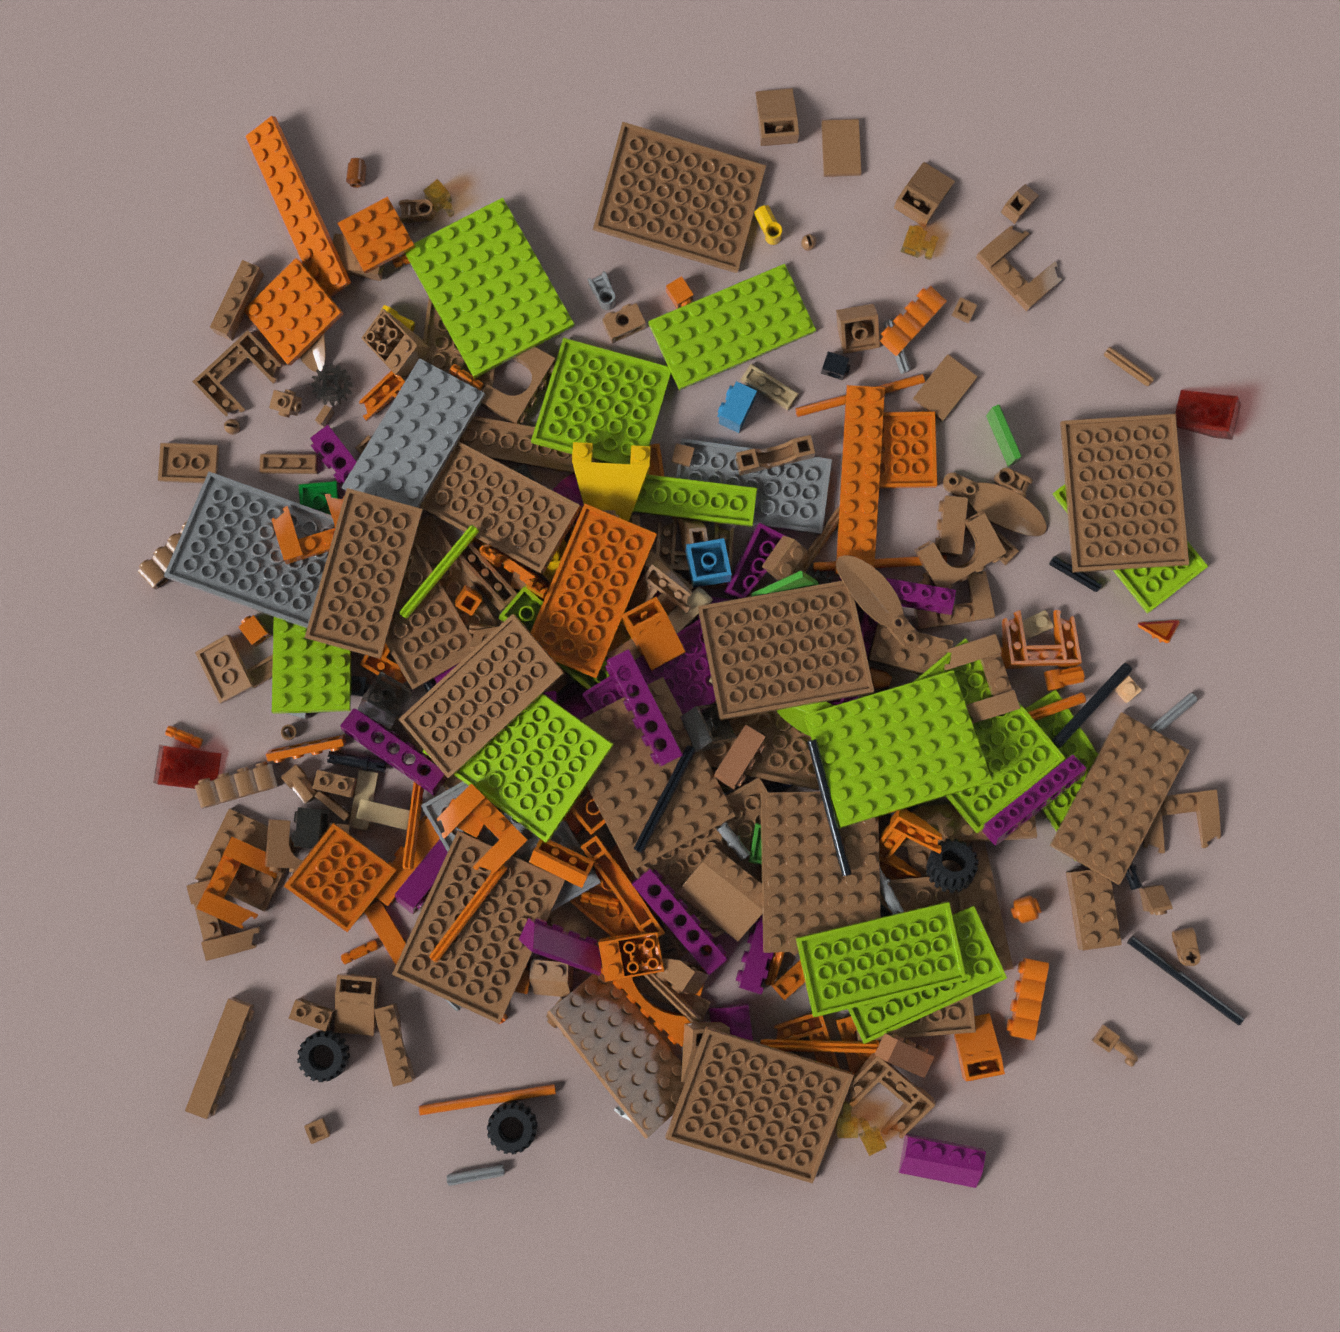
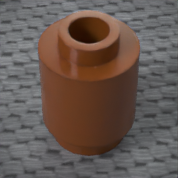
M351 158L348 163L346 182L353 188H360L365 184L367 166L363 159Z
M870 667L873 687L880 690H888L892 675H889L886 671Z

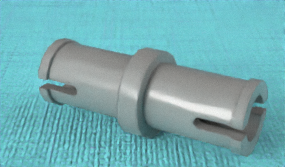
M727 822L717 828V831L727 842L726 845L733 849L740 860L745 859L750 854V851L740 841V836L732 831Z

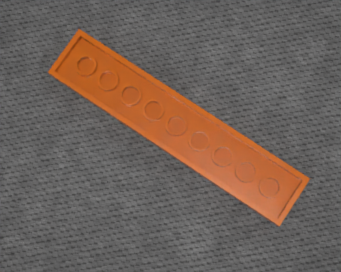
M270 116L245 137L302 263L307 266L310 274L331 298L351 284V281L276 117Z
M847 385L836 561L844 555L853 556L875 568L885 387Z

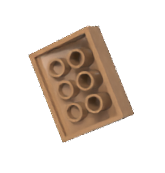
M714 846L711 847L676 892L737 941L742 938L763 914L762 884Z

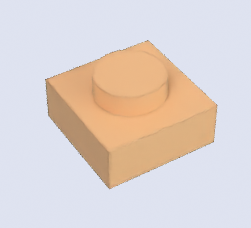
M1127 676L1115 689V692L1125 703H1128L1142 691L1130 676Z

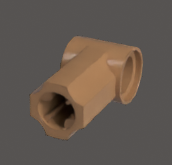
M295 764L281 776L287 786L293 789L305 804L316 798L317 790L312 789L313 786L308 781L307 775L298 764Z

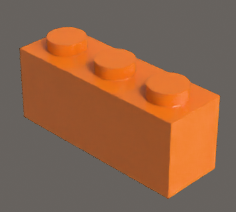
M539 839L529 863L580 888L583 887L595 862L552 840L546 843L542 839Z

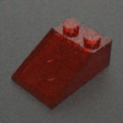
M1181 390L1175 411L1177 428L1213 438L1233 440L1241 408L1238 396Z
M159 744L153 783L195 789V785L199 784V780L210 778V781L218 779L222 753Z

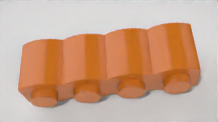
M932 286L927 290L923 288L916 295L919 299L916 302L912 300L904 308L907 312L904 315L900 313L893 320L895 325L892 328L888 326L881 333L883 338L880 342L895 356L904 349L947 302Z
M1024 957L1022 961H1019L1017 971L1020 973L1019 981L1016 980L1014 984L1016 997L1015 1000L1012 999L1010 1011H1013L1012 1018L1008 1019L1006 1027L1009 1035L1035 1040L1049 963Z

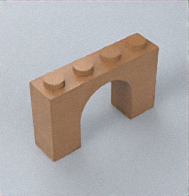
M537 347L513 358V360L525 366L532 374L531 384L528 389L522 394L510 396L486 384L482 391L486 396L480 404L481 406L510 423H524L528 416L526 412L529 407L535 405L538 399L536 397L538 392L543 391L546 387V379L549 374L552 375L556 362L554 357Z
M980 511L964 520L975 541L974 554L965 564L959 566L947 564L937 546L931 540L914 549L934 586L951 589L953 587L952 584L955 582H962L970 577L969 574L974 571L980 572L985 569L986 564L991 561L995 563L1003 558L1002 555L1006 551L984 512Z
M269 819L265 866L270 867L269 871H281V868H289V872H295L303 862V860L293 855L289 847L291 821ZM328 823L327 830L332 825V823ZM336 824L349 834L350 825Z

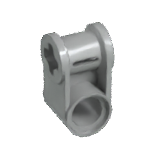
M602 272V275L593 279L588 278L590 288L601 308L604 310L613 309L616 305V298L606 272ZM608 296L612 298L609 302L603 301L604 297Z

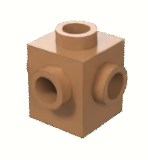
M285 389V392L274 390L269 408L279 411L278 415L290 418V415L298 416V412L302 408V398L296 396V392Z

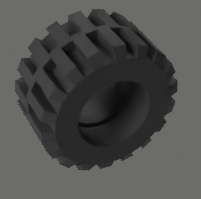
M946 839L945 843L940 841L938 845L942 846L941 853L939 854L932 850L926 864L927 876H930L929 881L931 883L935 882L934 886L937 889L941 887V891L944 892L949 890L950 893H954L955 890L961 892L963 888L967 889L973 882L979 862L976 859V852H972L973 848L971 846L967 847L966 842H958L959 839H954V841ZM953 860L961 866L962 870L957 872L950 871L944 867L942 862Z
M321 1030L308 1036L301 1043V1048L297 1053L299 1055L297 1063L301 1065L299 1069L305 1072L303 1075L311 1077L310 1080L328 1082L343 1073L345 1067L348 1066V1059L350 1058V1053H348L350 1048L349 1045L346 1046L345 1038L342 1039L339 1033L335 1034L331 1030ZM318 1045H326L333 1051L334 1061L331 1066L322 1067L316 1063L314 1050Z
M513 1101L512 1103L505 1102L494 1110L488 1120L487 1136L488 1139H491V1145L497 1147L496 1150H502L504 1154L512 1153L514 1155L517 1152H523L531 1145L537 1133L538 1123L535 1119L536 1115L531 1112L532 1109L530 1107L527 1108L522 1102L519 1104L517 1101ZM516 1117L523 1123L524 1131L520 1137L509 1138L503 1134L501 1123L505 1118Z

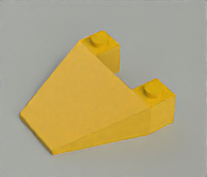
M573 442L572 463L583 504H588L602 511L615 510L616 515L629 522L650 471L651 446L631 445L630 464L593 462V443Z

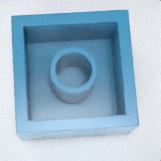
M737 381L734 386L730 385L726 393V403L722 402L718 410L719 424L739 433L753 406L757 391Z
M724 538L686 545L685 554L693 588L730 582L732 573Z

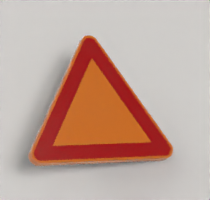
M1180 621L1139 622L1138 627L1151 634L1152 638H1158L1160 643H1170Z

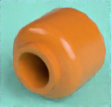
M1028 895L1014 900V907L1011 908L1014 919L1018 918L1021 923H1027L1039 918L1041 908L1037 898Z

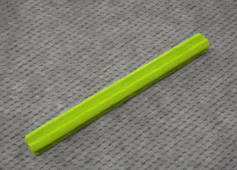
M471 525L400 610L399 613L404 618H409L479 533V530L474 525Z

